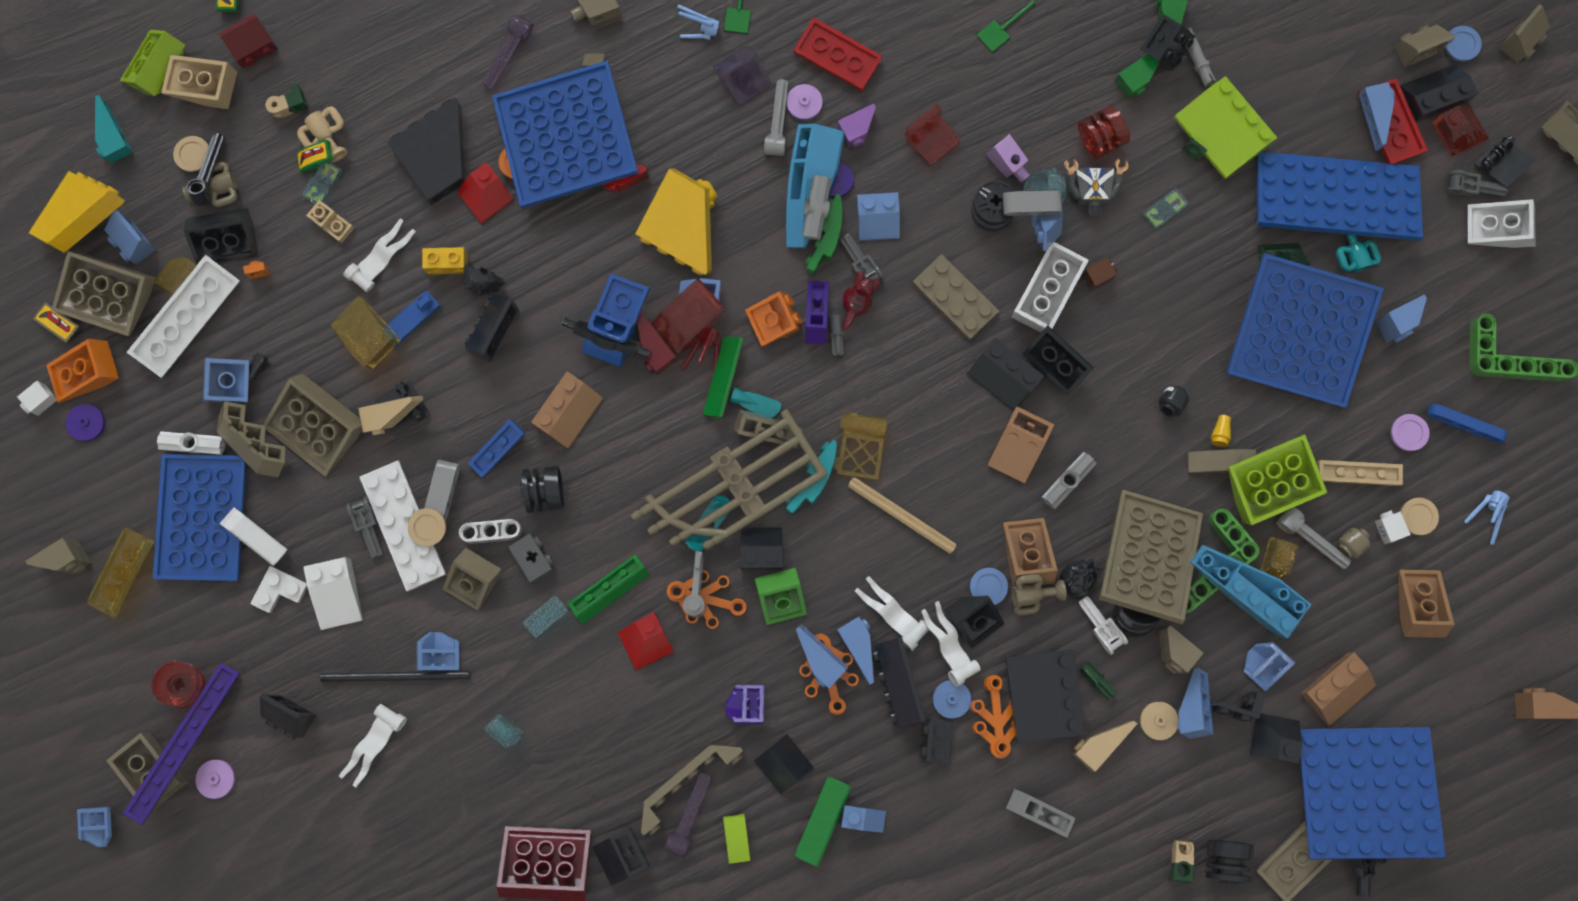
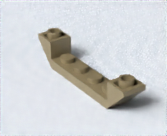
M708 746L644 801L641 833L643 835L646 833L652 835L660 828L658 823L662 820L651 807L654 805L657 808L666 800L664 796L669 791L675 793L683 785L680 782L687 777L690 780L699 772L697 767L702 763L706 766L716 758L713 755L715 752L726 764L731 762L734 765L743 757L740 753L744 750L741 747Z

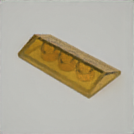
M124 527L86 604L116 618L154 541L149 537Z

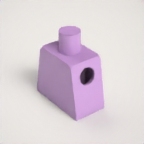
M1010 134L986 153V156L1005 177L1008 178L1014 174L1021 183L1030 176L1023 167L1028 162V159Z

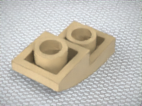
M320 200L306 215L340 243H343L354 229L350 223Z

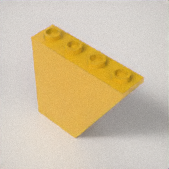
M672 168L668 170L635 234L640 236L639 240L643 243L657 246V250L664 255L669 253L675 257L674 260L681 265L687 264L691 266L692 271L701 276L703 274L707 275L712 271L709 188Z
M68 171L29 231V234L65 253L119 208L125 200L118 196L120 192L100 181L97 182L80 172L74 174Z

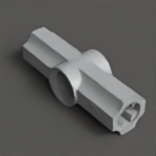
M813 176L810 195L807 197L804 205V214L806 216L802 237L820 240L823 222L828 215L830 207L828 196L832 179L829 177Z
M1082 452L1041 498L1049 507L1055 510L1097 463L1089 454ZM1064 477H1072L1073 485H1067L1064 482Z

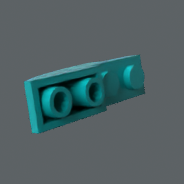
M835 440L831 443L827 441L820 449L822 454L818 457L828 475L798 493L797 496L795 495L787 500L786 504L788 506L786 511L791 515L798 510L805 500L813 505L824 489L835 460L837 447ZM809 462L806 466L808 468L806 474L811 476L817 471L812 463Z

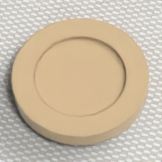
M185 137L174 148V161L186 172H199L209 145L200 137Z
M1425 498L1411 499L1400 510L1409 532L1413 535H1425L1432 532L1439 521L1436 506Z
M424 508L416 511L410 517L408 533L415 543L422 546H432L440 542L445 536L446 521L439 511L432 508Z
M1152 702L1141 712V729L1152 739H1168L1174 735L1178 728L1179 718L1177 712L1171 705L1165 702Z

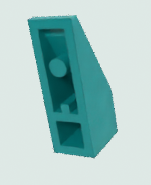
M100 95L95 96V141L98 145L96 150L102 159L106 158L112 164L133 153V150L107 102Z

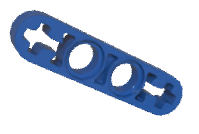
M1430 404L1427 412L1428 417L1495 443H1505L1508 432L1486 422L1438 404Z

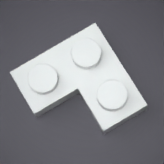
M269 566L250 604L268 613H272L280 595L300 603L307 590V583Z

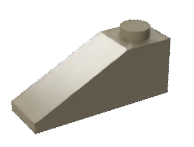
M739 409L734 429L737 434L755 437L779 422V420ZM787 426L765 441L782 445L793 438L794 435Z
M1231 449L1188 452V473H1229L1228 466L1256 455V450Z

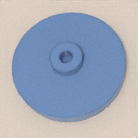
M1458 26L1450 31L1455 39L1445 48L1449 57L1459 62H1467L1478 55L1481 50L1482 41L1479 34L1473 28Z
M983 568L977 571L970 581L971 595H988L994 605L1000 603L1008 591V583L1005 576L994 568Z
M948 680L939 684L933 693L934 708L943 717L951 719L961 717L970 707L971 695L964 684L955 687Z

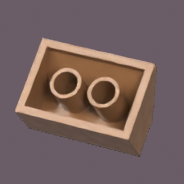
M566 372L531 423L534 427L569 449L604 398L584 382Z
M1355 652L1346 653L1305 688L1300 695L1325 724L1330 726L1371 691L1376 684L1369 668Z

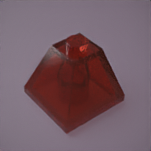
M1469 104L1459 105L1442 113L1433 121L1452 157L1489 139Z

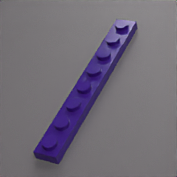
M222 663L219 664L122 813L124 816L143 826L240 675L239 672Z

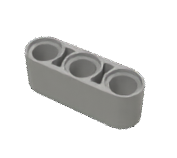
M1016 191L1003 193L1004 215L1062 213L1061 191Z
M439 459L435 466L425 508L439 511L446 521L459 476L460 464Z

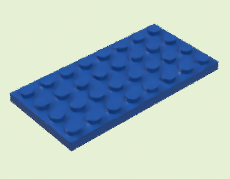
M1261 152L1256 156L1257 226L1421 241L1423 238L1420 166L1389 165V163L1271 152Z

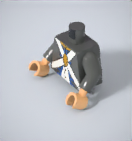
M1074 159V165L1069 168V163L1066 160L1064 167L1068 170L1066 173L1067 190L1078 201L1080 206H1088L1089 216L1101 215V206L1107 205L1110 200L1114 199L1122 186L1123 172L1128 169L1127 160L1124 167H1118L1120 160H1116L1115 166L1117 171L1114 168H1078V162Z

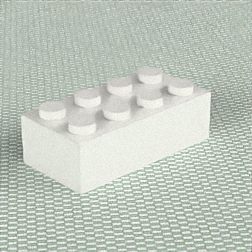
M1054 242L1047 249L1011 317L1040 333L1047 325L1053 328L1089 260Z

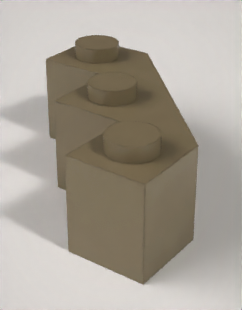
M224 401L218 415L217 433L257 474L278 477L285 464V446L264 443L265 426L244 422L246 405Z

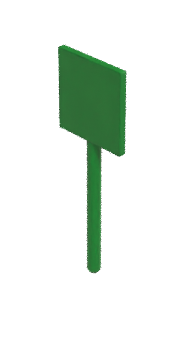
M738 0L737 9L727 8L724 31L748 34L751 11L741 9L742 0Z
M1030 2L1003 26H1000L993 20L976 36L991 52H994L1010 38L1004 29L1036 2Z

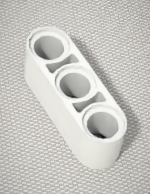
M513 519L466 523L459 529L460 538L469 544L516 540L523 533L520 523ZM512 524L516 525V533L508 535L507 528ZM494 526L496 528L495 535L488 537L486 534L487 529ZM474 528V537L467 539L466 531Z

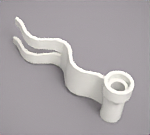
M400 218L393 229L377 241L372 252L358 266L352 263L344 271L343 276L349 281H354L365 292H369L375 285L372 280L386 268L392 256L410 241L416 231L412 229L399 242L386 247L397 235L403 223V220Z
M868 576L866 580L886 605L868 597L858 588L855 592L902 636L904 646L913 651L918 646V641L929 631L923 620L918 623L905 612L890 594L882 590Z
M937 601L935 602L937 617L940 624L946 630L947 635L931 621L925 609L921 610L926 626L939 641L943 658L952 669L948 672V677L951 683L958 687L965 682V679L979 672L981 668L976 660L970 661L967 654L961 648L955 627L946 619L941 605Z
M382 704L374 711V715L377 718L369 733L356 746L350 762L339 775L340 778H343L349 773L364 753L361 771L352 785L355 788L367 775L373 759L385 747L392 732H399L407 721L405 716L400 713L396 714Z

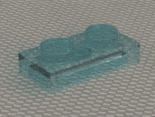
M554 595L522 623L537 639L569 611L559 598Z

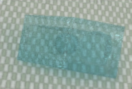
M498 714L484 728L485 732L503 747L515 746L521 740L519 735L523 732L506 714Z

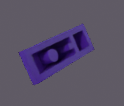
M808 281L805 343L826 344L829 282Z

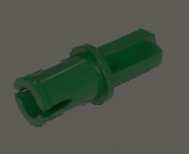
M1089 661L1079 669L1092 683L1091 686H1095L1108 700L1115 696L1117 691L1104 678L1105 675H1101Z

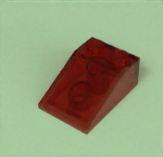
M698 278L667 305L651 324L674 351L679 354L690 349L722 314L725 308Z

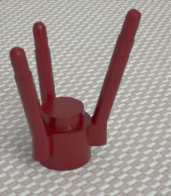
M708 327L704 328L703 333L699 334L698 340L684 361L681 371L685 370L700 344L703 345L698 364L702 363L707 348L715 346L713 370H715L721 339H718L719 331Z

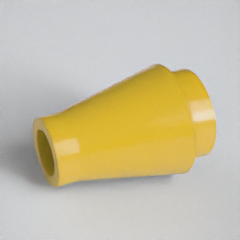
M1227 415L1218 416V421L1210 437L1213 445L1227 447L1231 442V417Z

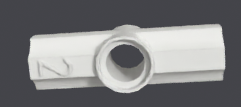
M160 432L157 438L159 450L189 452L191 454L223 455L226 445L225 440L221 436L196 435L193 433ZM191 439H194V440H195L194 446L191 447V448H189V447H188L189 441H190Z

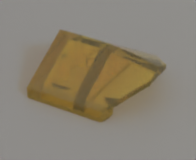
M186 257L170 259L154 282L174 294L197 265Z

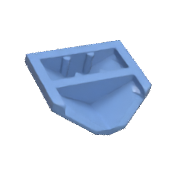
M429 632L417 641V670H459V641L442 632Z
M1274 642L1257 643L1247 652L1244 673L1266 692L1295 664V661Z
M110 807L77 809L78 839L85 840L96 847H107L112 837Z

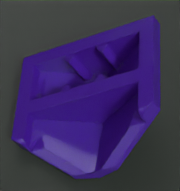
M735 685L733 692L726 701L725 714L734 724H764L765 686Z

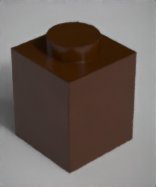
M1106 257L1085 268L1082 274L1093 291L1112 281L1117 275V269L1115 264Z

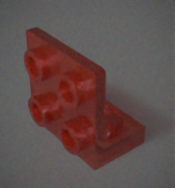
M938 104L907 127L904 136L930 166L961 141L957 134L941 118L942 109Z

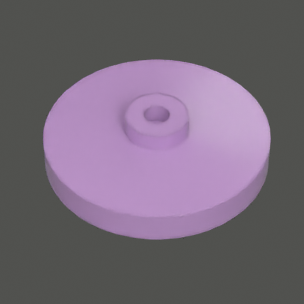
M801 84L790 90L787 95L786 105L789 113L794 118L810 120L820 113L823 101L820 92L815 87Z
M1405 414L1393 422L1390 434L1392 441L1398 448L1404 451H1416L1427 443L1429 428L1421 417L1414 414Z
M210 760L198 769L195 781L197 789L203 796L217 799L230 793L234 787L236 777L234 769L229 763L223 760Z

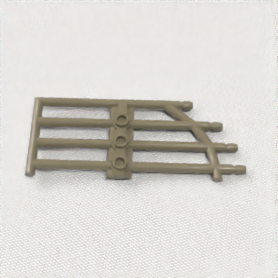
M786 409L780 413L783 417L781 421L730 451L728 446L710 457L713 462L712 464L656 499L652 494L646 496L644 499L648 504L641 507L640 510L633 512L631 517L633 520H637L642 515H646L654 510L663 519L647 529L650 535L657 533L659 529H663L670 524L683 530L669 540L672 546L679 544L680 541L687 539L691 535L712 537L711 540H707L703 544L705 550H708L826 477L828 473L790 412ZM788 426L794 435L793 438L742 469L735 458ZM800 444L805 452L804 456L756 486H752L747 478L749 474ZM808 462L812 463L817 471L816 473L764 505L758 495L760 492ZM716 470L719 471L724 479L718 485L671 514L661 506ZM727 488L731 490L735 499L693 525L679 520V518ZM739 505L746 517L725 530L706 528L707 525Z

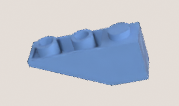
M1063 213L1032 215L1031 224L1034 227V234L1037 235V243L1041 244L1043 251H1046L1062 234Z

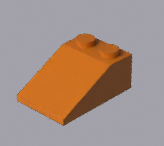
M87 339L46 365L57 403L103 388L119 379L108 341Z

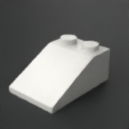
M1534 200L1469 204L1468 244L1509 248L1536 246Z
M343 557L304 566L307 588L321 630L363 621L351 559Z

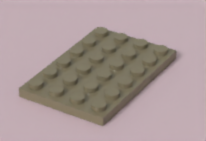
M1122 490L1119 497L1099 600L1183 624L1194 569L1190 562L1197 552L1203 513Z

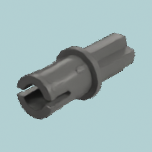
M830 315L829 337L831 338V354L833 356H842L844 354L843 337L845 336V333L842 331V315Z

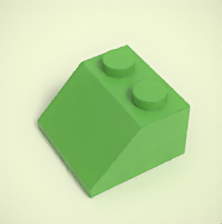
M796 568L755 578L766 625L807 615Z

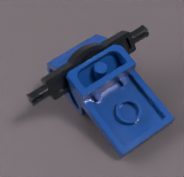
M611 273L597 308L593 310L589 322L587 323L582 320L575 322L565 318L562 326L572 329L573 334L584 338L583 354L616 367L622 368L627 354L633 357L638 354L649 359L652 351L640 347L641 343L633 339L637 331L635 325L650 289Z

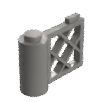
M700 551L695 553L692 595L687 596L683 603L685 612L692 618H700L706 612V604L702 597H700L704 555Z

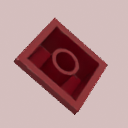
M255 13L219 33L242 68L252 66L258 59L267 57L274 50L278 49Z

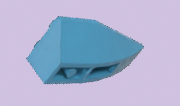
M798 124L787 192V248L806 249L810 239L802 237L806 216L804 214L805 201L810 195L814 175L832 179L831 188L839 167L844 131L818 124Z
M1202 545L1190 562L1223 594L1277 637L1288 639L1311 606V603L1279 578Z

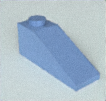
M1389 82L1365 87L1359 94L1375 151H1379L1387 143L1395 98L1394 91L1390 88Z
M857 617L837 629V632L866 681L871 685L874 683L871 640L868 632L871 628L865 619L861 620L860 617Z
M801 624L796 629L811 670L816 676L815 680L822 687L827 686L830 688L847 670L848 666Z
M1194 668L1178 713V730L1180 734L1189 739L1213 735L1208 673L1200 668Z

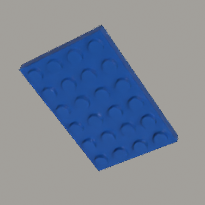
M162 454L153 566L154 580L240 581L242 541L220 524L233 508L244 514L247 463L240 456Z

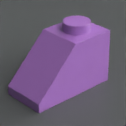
M875 104L838 120L837 128L845 132L844 141L848 148L852 146L858 147L865 142L864 140L867 138L875 115Z

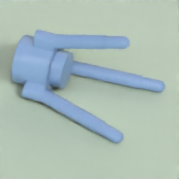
M677 6L678 9L684 11L678 12L680 16L702 23L700 31L704 32V34H681V39L704 38L710 40L711 36L716 37L719 21L706 17L687 7Z
M1497 490L1492 495L1487 494L1485 499L1464 520V523L1467 524L1488 503L1489 509L1494 511L1491 523L1496 521L1490 544L1494 545L1510 497Z

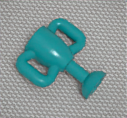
M1346 234L1350 245L1339 247L1336 251L1340 268L1346 272H1360L1381 262V255L1377 244L1371 240L1363 243L1358 242L1356 235ZM1367 247H1369L1373 259H1371L1370 254L1366 249ZM1344 252L1348 253L1350 265H1348Z

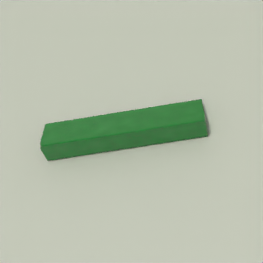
M723 338L703 415L715 419L723 417L743 338Z
M634 554L570 601L568 606L581 624H584L647 578L650 573L636 554Z
M827 777L796 850L795 857L816 867L819 866L852 786L832 777Z

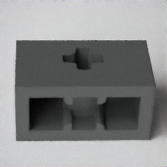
M529 533L510 545L509 549L529 582L534 584L554 571L552 568L554 562L549 554L544 555L541 550L543 544L538 536L533 537ZM531 553L535 555L538 554V556L535 557L537 560L536 562H533L531 560L529 561V559L531 558Z

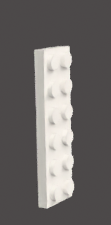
M205 255L127 353L163 378L239 284L240 280Z
M397 460L360 476L406 591L409 592L447 575L435 545H419L411 539L408 533L409 519L420 509L400 461Z

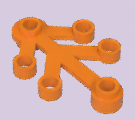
M703 570L702 573L707 574V578L704 581L702 580L701 583H706L709 580V574ZM724 575L718 577L714 583L703 588L700 593V597H702L706 604L704 617L706 625L710 629L717 628L719 621L713 616L707 604L729 609L736 616L743 615L747 609L746 603L742 599L729 601L709 596L720 588L724 589L729 586V578ZM693 578L684 583L674 581L667 587L669 599L679 602L684 612V600L687 596L692 595V591L689 589L692 588ZM720 579H727V584L721 586L719 584ZM675 588L681 589L680 595H674L673 591ZM741 604L742 610L735 611L734 606ZM685 612L686 620L688 623L694 624L698 621L699 618H696L694 621H689V615ZM710 619L716 620L715 626L711 627L708 624Z
M815 635L841 660L843 656L848 655L850 662L845 663L847 666L853 662L852 655L832 647L831 641L826 635ZM808 659L799 669L803 677H808L812 673ZM805 666L810 669L807 675L802 673V668ZM846 671L839 677L846 681L849 686H855L859 681L856 674H849ZM816 676L811 684L805 688V694L810 698L815 697L818 693L820 684L815 680ZM850 676H854L856 678V682L854 684H850L848 682V678ZM836 683L828 688L831 697L829 710L831 713L839 715L845 711L846 704L843 699L839 698ZM809 687L815 688L814 695L807 693ZM835 702L841 703L840 710L834 709L833 705Z
M989 675L984 679V688L991 694L992 714L984 708L985 705L981 700H973L970 703V709L972 712L978 713L994 728L995 736L986 730L987 726L982 721L974 722L972 730L990 744V751L994 757L1005 758L1011 751L1010 742L1015 736L1013 720L1011 728L1005 735L1003 733L1004 725L1013 715L1011 699L1007 708L1001 713L999 690L1002 688V679L997 675ZM994 679L997 681L996 687L992 684ZM976 702L980 705L979 710L975 709ZM978 724L982 726V730L980 732L977 730ZM1000 744L1004 747L1003 751L999 750Z

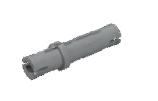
M1192 28L1187 29L1194 34ZM1195 37L1193 45L1188 49V52L1194 62V69L1199 73L1204 87L1211 86L1216 82V79L1209 67L1211 64L1209 60H1206Z

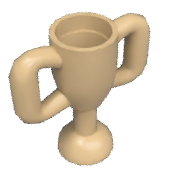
M332 106L327 107L323 112L316 111L306 117L304 121L306 125H303L297 131V136L303 146L307 147L314 143L328 140L331 142L332 162L343 159L348 151L344 147H337L332 139V133L339 131L344 125V120L337 109ZM329 113L336 122L335 126H330L326 119ZM310 130L316 137L313 143L310 142L305 131Z

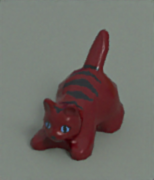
M859 271L856 274L853 288H847L844 291L842 297L843 307L847 311L843 323L844 330L850 327L856 316L863 315L872 305L871 296L880 286L881 282L879 279L869 280L862 271Z

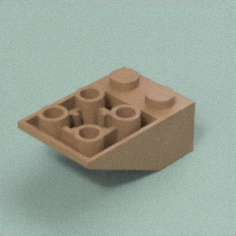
M1016 406L987 466L1025 484L1055 424Z

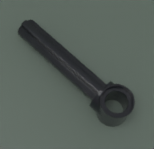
M215 133L212 136L197 179L191 180L186 187L193 203L197 206H204L211 200L209 193L211 185L209 182L225 140L224 135L220 133Z

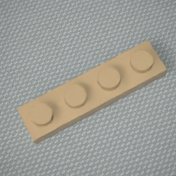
M1317 461L1323 482L1388 486L1403 485V464Z

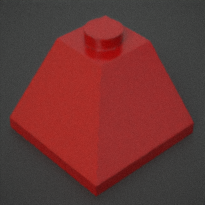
M487 162L470 173L457 191L481 224L514 201Z
M655 613L632 623L618 632L635 670L674 652Z

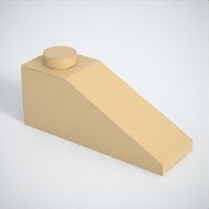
M423 396L407 397L359 408L363 433L372 432V436L384 434V429L393 428L423 401Z
M1129 721L1090 736L1085 740L1081 739L1074 746L1075 752L1073 755L1091 771L1096 772L1137 723Z

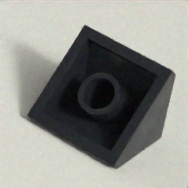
M788 734L754 760L780 794L794 785L813 768L812 764Z

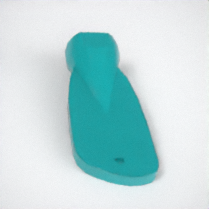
M734 387L729 402L738 403L753 413L770 418L776 416L781 409V403L756 393L742 392Z

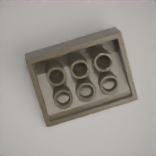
M68 251L51 310L130 336L150 298L156 277L82 252Z
M304 374L289 378L263 424L269 433L325 477L329 475L363 430L361 419Z

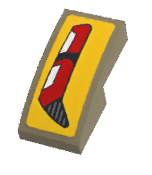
M45 302L33 319L68 343L80 326L63 314L52 311V306Z

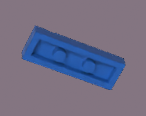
M426 290L380 332L396 348L435 313L441 305Z
M509 419L468 464L481 478H485L519 440L524 437L526 432L513 419Z

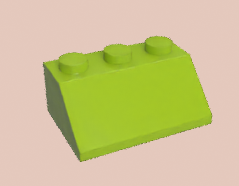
M149 30L120 81L146 95H158L162 91L170 55L182 56L185 44L166 31Z

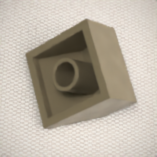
M1539 4L1531 11L1499 47L1501 51L1517 63L1523 58L1527 60L1535 52L1533 47L1536 44L1540 45L1548 36L1545 33L1550 28L1543 6Z
M1426 25L1417 30L1415 34L1407 33L1399 38L1400 41L1394 48L1405 68L1441 53L1455 37L1439 25L1432 27Z
M61 538L25 561L27 565L75 575L85 571L86 566L91 564L81 544L66 538Z
M465 548L453 561L443 590L478 611L496 584L501 569Z
M1171 625L1159 629L1161 658L1166 663L1165 668L1173 674L1188 673L1203 655V652Z

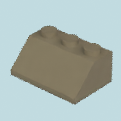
M1566 101L1545 121L1542 128L1544 129V134L1551 139L1554 138L1558 142L1559 148L1566 153L1569 152L1573 156L1575 163L1578 164V110Z

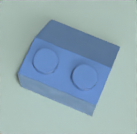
M898 192L857 195L859 241L900 239Z
M118 209L112 213L105 227V231L109 235L107 239L115 248L117 246L120 248L121 252L119 254L127 263L131 261L138 265L156 249L131 219Z
M1425 294L1375 321L1386 343L1392 340L1397 343L1414 333L1412 329L1419 326L1427 297Z
M205 358L203 402H248L249 361Z

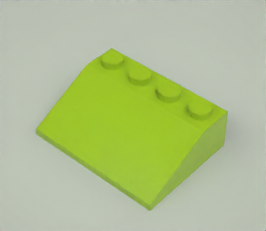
M1226 76L1208 88L1173 117L1224 179L1247 164L1259 153L1266 150L1277 139L1276 135Z
M1305 434L1228 466L1236 507L1242 522L1248 525H1254L1327 493Z

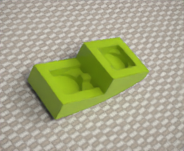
M745 814L723 817L729 864L750 861Z

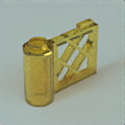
M846 412V416H841L840 428L844 430L840 457H835L834 469H837V474L878 480L887 418ZM846 439H856L860 447L850 453L846 447ZM860 440H867L864 444L860 442ZM870 441L879 442L878 452L871 456L864 446ZM863 448L869 458L859 465L852 455ZM846 450L849 455H847L844 458V452ZM876 455H877V462H875L874 459H873V457H875ZM848 457H851L857 465L852 471L842 470L843 461ZM871 460L876 466L875 475L866 474L861 466ZM859 468L862 473H857L854 471H856Z

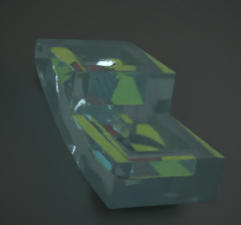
M330 162L321 164L314 178L310 177L302 196L314 203H317L319 200L324 202L343 170Z
M1175 188L1143 214L1157 229L1189 203Z

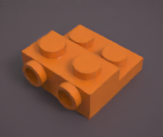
M779 291L745 309L761 347H765L780 338H786L802 329L800 326L802 323L801 316L798 312L794 313L792 308L794 301L790 294Z

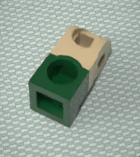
M297 84L290 86L291 92L280 97L271 96L267 99L266 109L272 116L283 118L309 108L303 90Z
M1175 840L1172 847L1171 872H1169L1168 880L1191 883L1193 882L1194 844L1193 842Z

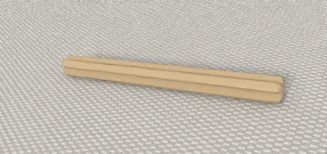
M852 478L848 484L850 489L949 554L955 550L956 543L857 478Z

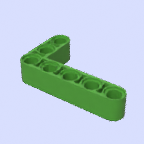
M1483 314L1470 323L1469 367L1470 371L1476 376L1563 382L1578 374V365L1573 360L1496 355L1495 318L1490 314ZM1480 321L1485 323L1486 329L1481 327ZM1480 341L1484 342L1485 349L1480 346ZM1480 361L1485 364V369L1481 368ZM1501 363L1506 366V371L1501 368ZM1521 364L1525 365L1526 372L1522 370ZM1542 365L1546 367L1547 373L1543 372ZM1563 367L1566 368L1567 375L1563 372Z
M1218 509L1209 515V525L1231 550L1227 556L1247 565L1259 555L1258 545L1228 510ZM1217 514L1223 516V524H1219L1216 521ZM1231 530L1237 533L1238 538L1236 541L1230 538L1229 533ZM1245 546L1251 550L1250 557L1243 553ZM1204 575L1199 577L1190 586L1186 613L1193 611L1218 590ZM1197 585L1204 589L1202 597L1196 594L1195 589Z

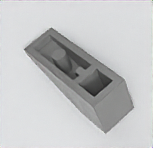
M1014 789L1006 809L1066 838L1076 819Z

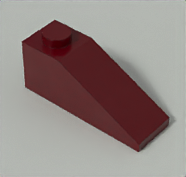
M640 313L637 325L641 345L643 348L652 351L649 359L644 357L646 360L644 365L650 373L654 371L658 376L675 363L677 359L644 315Z

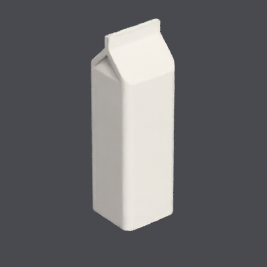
M233 508L220 522L224 528L273 567L288 551V549L236 508Z

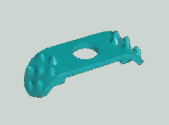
M716 495L698 521L724 506L730 500L725 496ZM727 514L714 521V529H718ZM691 535L685 539V543L690 549L702 552L704 549L703 544L712 537Z

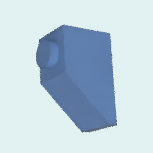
M844 805L841 827L883 833L886 811Z

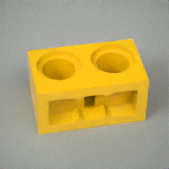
M464 247L423 248L422 269L427 275L464 274L465 266L468 263V253Z

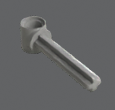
M784 79L778 80L776 83L771 134L765 137L764 155L785 156L786 138L783 135L788 81Z
M1293 507L1282 514L1276 522L1280 529L1289 534L1296 532L1341 569H1346L1350 565L1351 560L1304 523L1305 519L1301 511Z

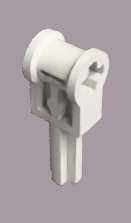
M1088 596L1078 602L1096 627L1092 632L1108 654L1112 655L1115 649L1122 644L1126 645L1128 643L1127 638L1111 617L1106 620Z

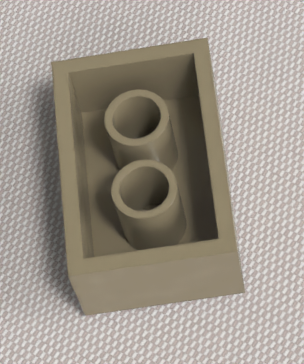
M142 732L106 761L134 796L163 752V749L150 732ZM179 770L153 810L188 783Z

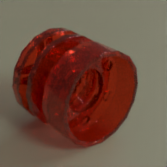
M1112 105L1097 111L1096 116L1089 115L1087 119H1082L1078 122V131L1082 142L1095 159H1100L1104 154H1109L1111 147L1118 149L1130 141L1126 122L1120 112Z
M182 661L164 663L157 668L151 681L152 693L156 699L165 705L178 708L193 706L206 686L205 676L201 670ZM179 682L185 684V687L180 688L178 686Z

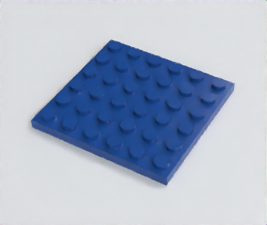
M608 60L492 95L517 197L522 209L639 174Z
M1263 253L1226 373L1346 408L1384 288Z
M1430 727L1301 729L1300 771L1309 860L1446 858Z

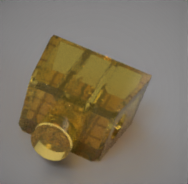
M1270 537L1261 571L1280 580L1285 578L1292 570L1298 545L1279 538Z

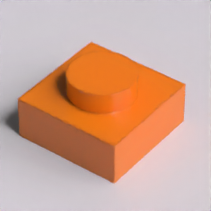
M253 261L249 265L243 266L244 274L250 279L271 275L269 266L261 261Z

